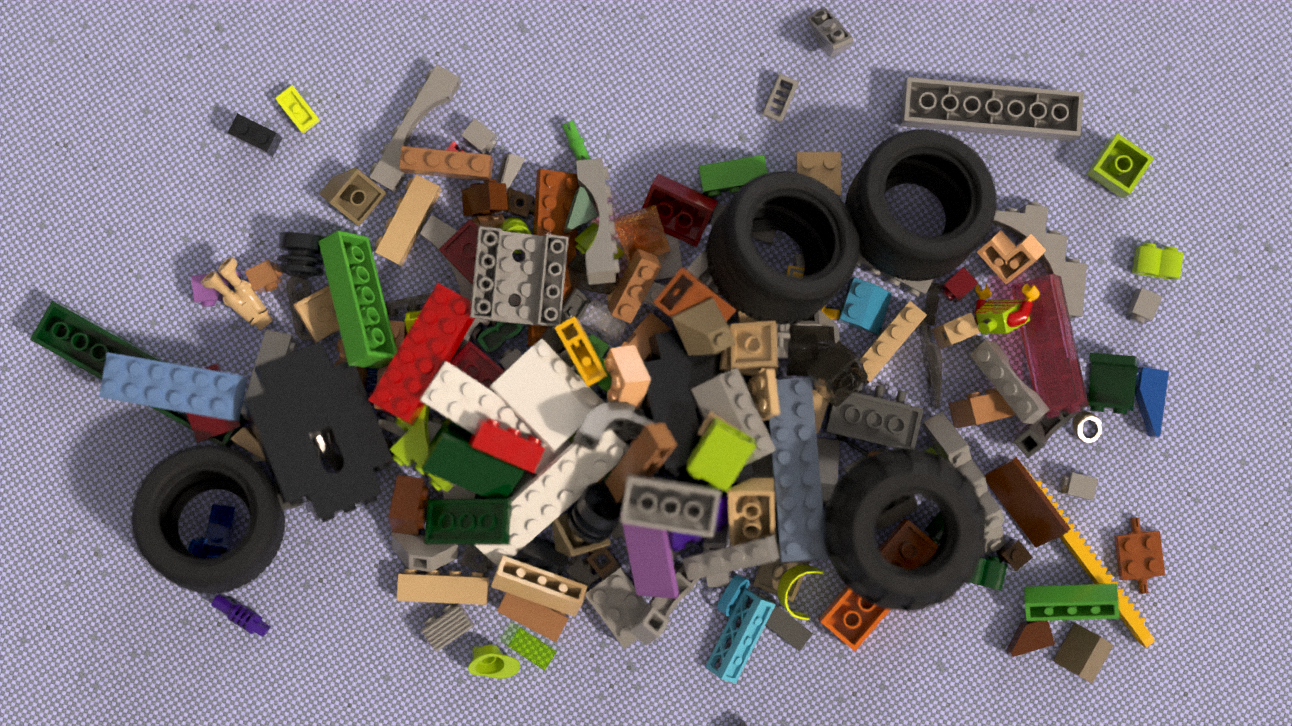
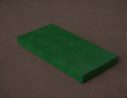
M443 432L423 463L421 470L489 499H507L524 473L523 468L476 449L470 444Z
M428 499L424 544L509 545L512 500Z

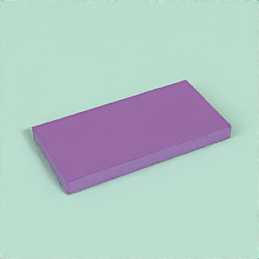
M622 523L637 596L676 599L679 596L667 530Z

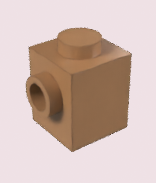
M266 260L244 271L255 292L273 291L279 287V283L283 282L280 277L283 273L276 271L278 263L274 264V262Z

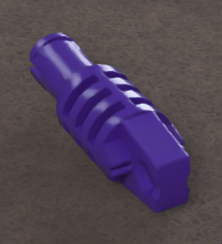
M220 594L211 603V606L226 614L229 621H232L250 634L255 632L263 637L271 628V626L262 621V616L241 603L235 604Z

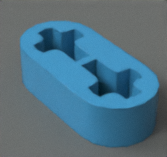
M740 574L735 575L719 600L717 610L726 616H731L744 589H748L749 580Z

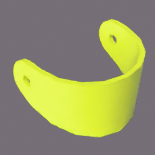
M797 565L790 568L783 574L778 584L777 595L780 604L793 617L801 620H810V616L789 609L787 594L791 585L799 577L809 573H824V570L810 565Z

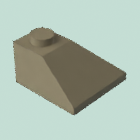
M356 167L332 177L319 193L320 196L359 227L387 194Z
M713 297L671 316L689 356L716 354L736 344Z

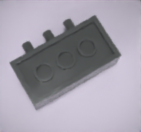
M855 380L852 392L838 388L833 389L824 432L893 449H915L924 409L904 404L906 398L905 391L898 390L896 402L883 399L884 386H876L874 397L861 394L863 382Z

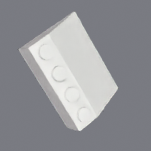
M543 339L531 347L490 386L552 452L558 449L579 429L583 420L592 409L605 403L590 387H587L585 382Z

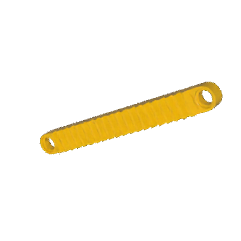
M1034 479V481H1035V482L1037 483V485L1040 487L1041 484H1042V481H1039V480H1035V479ZM1040 487V489L1051 502L1053 496L1046 494L1048 489ZM1051 502V503L1053 504V506H1054L1055 508H1057L1058 503H1057V502ZM1056 509V510L1059 512V514L1062 516L1064 510H1063V509ZM1062 516V518H1063V519L1065 520V522L1067 523L1068 520H1069V517H1067V516ZM1067 523L1071 529L1059 538L1093 583L1118 585L1117 581L1111 580L1113 575L1106 573L1107 568L1100 566L1102 561L1095 559L1097 554L1090 552L1091 546L1084 544L1085 538L1079 537L1080 532L1073 530L1075 525ZM1117 587L1120 619L1144 648L1149 647L1155 642V639L1144 625L1146 619L1139 616L1140 611L1133 609L1134 603L1128 602L1129 597L1122 594L1124 590Z

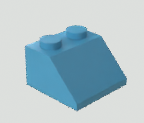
M853 277L850 280L837 322L879 335L892 293L873 283Z

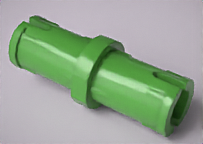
M574 120L568 122L570 130L566 123L563 124L561 128H563L569 142V148L572 149L577 161L583 160L582 157L585 160L591 159L584 145L585 141L581 138Z

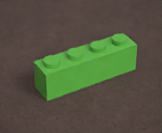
M1117 584L1024 587L1026 621L1120 619Z

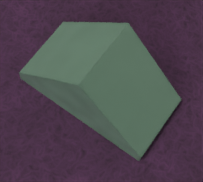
M579 187L575 191L563 229L564 233H569L598 217L583 187Z

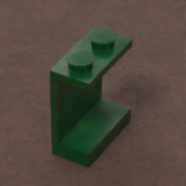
M1090 352L1089 361L1092 363L1088 401H1086L1085 405L1090 407V411L1104 412V409H1113L1114 414L1127 415V411H1133L1139 358L1136 356Z

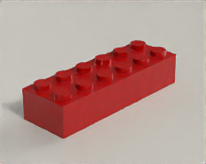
M437 283L369 401L413 426L426 404L420 398L444 362L450 363L475 318L470 317L472 301Z

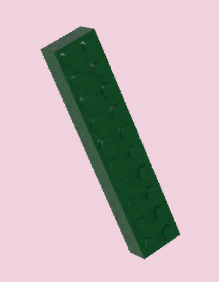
M56 301L50 303L30 338L31 341L101 380L107 353L166 362L63 303ZM149 406L192 430L186 412ZM240 414L239 421L241 427L208 440L217 445L231 448L234 443L231 438L243 427L247 419Z

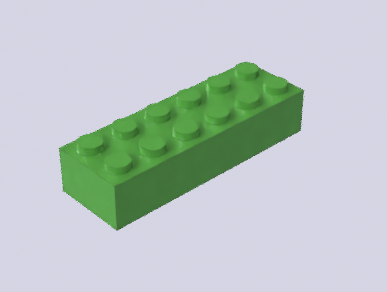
M337 230L320 240L319 245L346 359L350 366L381 369L391 363L397 353L369 237Z

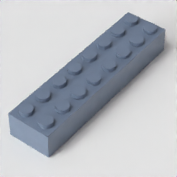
M811 377L777 379L776 385L780 414L767 420V428L776 451L770 453L772 478H774L777 544L780 553L779 563L828 559L824 543L825 525L823 521L824 514Z

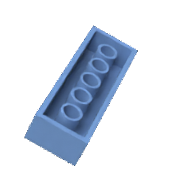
M107 353L99 397L239 421L247 376Z

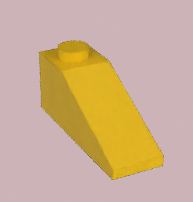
M574 316L555 327L587 387L608 376L578 318Z

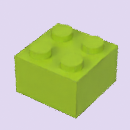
M1117 133L1108 140L1086 175L1120 198H1124L1131 194L1154 160V157Z

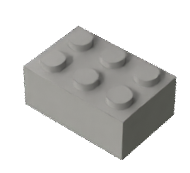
M620 566L604 580L602 579L586 591L585 596L625 649L638 639L630 632V629L644 611L648 602L644 596H637L635 584Z

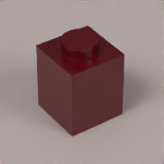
M962 267L940 287L943 290V296L951 302L953 300L956 303L972 290L978 282Z

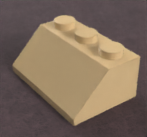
M750 478L728 489L730 547L754 539L775 535L774 478Z

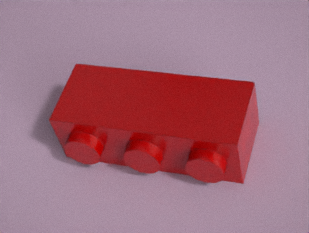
M490 417L487 420L479 419L469 441L472 447L535 473L546 449L540 444V439L531 435L528 436V439L520 436L521 431L510 426L504 429L499 426V421Z

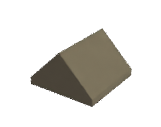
M568 513L558 516L552 522L555 549L569 557L611 544L608 538L601 543H589L577 537L569 527L567 521Z
M1074 622L1053 661L1092 684L1114 645Z

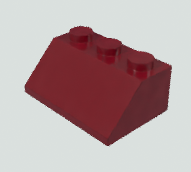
M658 174L651 184L637 220L697 247L718 201Z

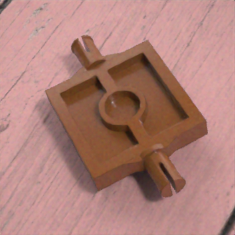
M1140 517L1130 518L1132 531L1124 535L1114 536L1119 580H1138L1139 594L1149 593L1148 579L1165 575L1160 531H1142L1140 528Z

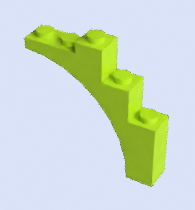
M425 404L413 426L397 418L398 420L395 423L402 430H409L390 449L394 453L392 458L400 466L405 464L410 468L416 462L414 467L423 476L426 472L421 471L422 465L428 457L430 442L428 427L430 406ZM427 473L432 478L430 483L438 491L443 489L448 492L453 487L452 483Z

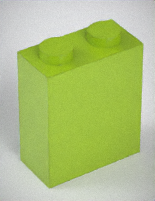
M715 417L687 460V470H689L693 477L707 480L712 487L728 491L756 448L755 439Z

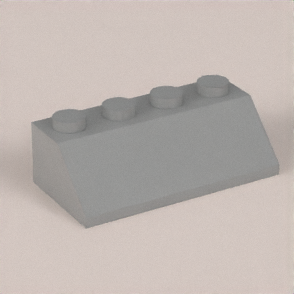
M738 368L719 375L690 390L704 420L709 411H712L755 439L756 448L745 465L776 451Z
M628 473L620 523L713 538L721 491L719 488Z

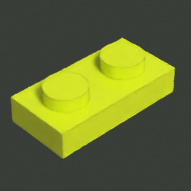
M293 85L275 98L303 134L320 122V119Z

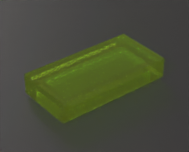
M522 627L518 629L508 645L509 648L544 671L557 653L555 649Z

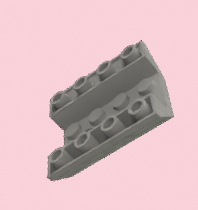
M479 226L470 317L526 325L555 327L560 325L568 237L547 234L544 236L522 234ZM515 250L523 252L524 259L522 262L514 261L512 254ZM511 294L517 295L520 299V303L516 307H512L508 303V298Z

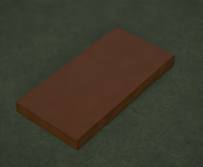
M1017 457L984 475L988 486L1035 548L1068 533L1071 529Z

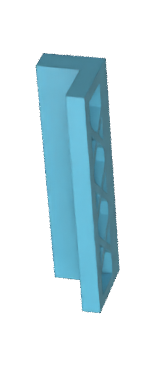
M745 588L705 667L721 680L736 684L776 604L759 597L751 590ZM751 597L754 600L750 608L746 609V602ZM738 618H741L742 624L740 628L736 629V622ZM731 637L732 644L730 648L726 649V642ZM721 657L722 664L718 670L714 666L718 658Z

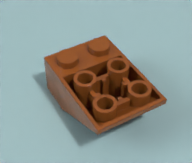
M685 267L678 271L653 302L670 317L710 297H713L726 322L736 311L733 306Z

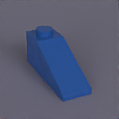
M1140 367L1137 370L1135 397L1148 436L1160 437L1169 371Z

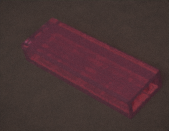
M1050 274L1012 285L1014 300H1025L1026 296L1022 292L1025 284H1028L1030 288H1032V285H1035L1040 293L1039 297L1032 301L1033 306L1029 314L1030 321L1020 326L1033 391L1040 396L1050 409L1044 416L1050 419L1060 417V412L1068 411V414L1081 412V408L1089 406L1061 276Z

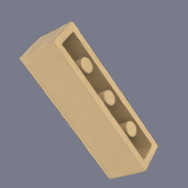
M417 174L414 179L410 178L405 188L407 192L404 198L401 197L395 207L397 211L394 217L388 219L385 225L387 230L384 236H380L375 244V253L401 267L442 191L440 186Z
M911 301L905 303L850 370L866 384L870 383L927 314Z
M502 556L491 587L574 617H576L582 606L587 586L506 556Z
M406 568L404 572L398 574L397 601L487 605L489 601L490 576H484V572L472 571L471 575H462V571L450 570L449 574H440V570L418 573V570Z

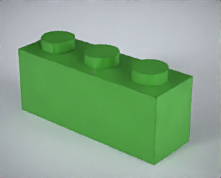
M764 155L700 165L698 171L702 194L716 197L720 196L721 192L729 191L730 194L737 193L747 182L767 173Z

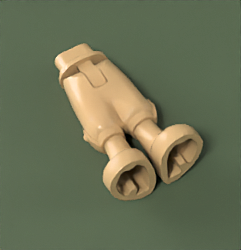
M229 257L219 266L218 272L232 284L235 291L226 286L215 270L207 274L200 283L205 288L215 289L221 293L225 305L230 306L244 320L249 322L250 325H255L260 331L269 325L273 319L268 314L269 310L252 289L251 284L245 280H240L235 270L237 260L234 257Z

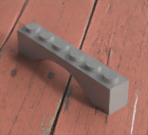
M437 64L434 69L431 68L425 78L427 81L423 88L419 87L414 96L416 100L413 105L406 108L403 114V122L401 125L398 124L393 130L392 136L394 137L390 144L386 143L383 147L381 159L378 163L375 162L370 169V178L395 194L407 176V173H403L399 169L401 147H407L412 132L420 120L431 110L451 101L462 83L460 77Z
M602 158L576 161L579 187L585 189L599 216V228L592 246L585 253L589 285L616 282L615 273H619L618 259L613 260V254H617L616 240H611V235H615L614 221L609 222V216H613L612 203H607V198H611L610 184L605 185V180L609 179L608 166L603 167Z

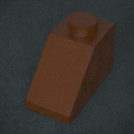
M1021 622L1006 650L1007 655L1016 657L1055 645L1049 622Z

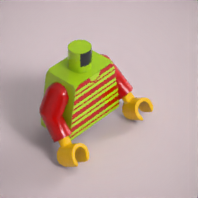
M979 284L976 285L975 291L979 296V300L976 301L974 318L980 333L984 335L1007 334L1029 322V314L1033 306L1032 301L1037 299L1040 294L1035 285H1032V288L1028 284L1023 286L1022 292L1026 296L1025 300L989 299L988 301L986 300L991 297L988 285L985 284L984 290L981 289Z

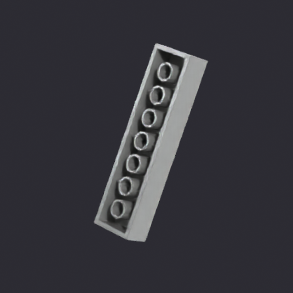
M907 77L903 83L900 126L1074 141L1081 136L1084 92Z

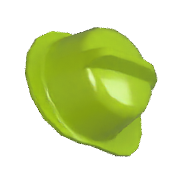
M489 644L473 648L472 661L468 666L469 673L476 676L505 679L516 675L521 666L516 658L503 655L499 647Z

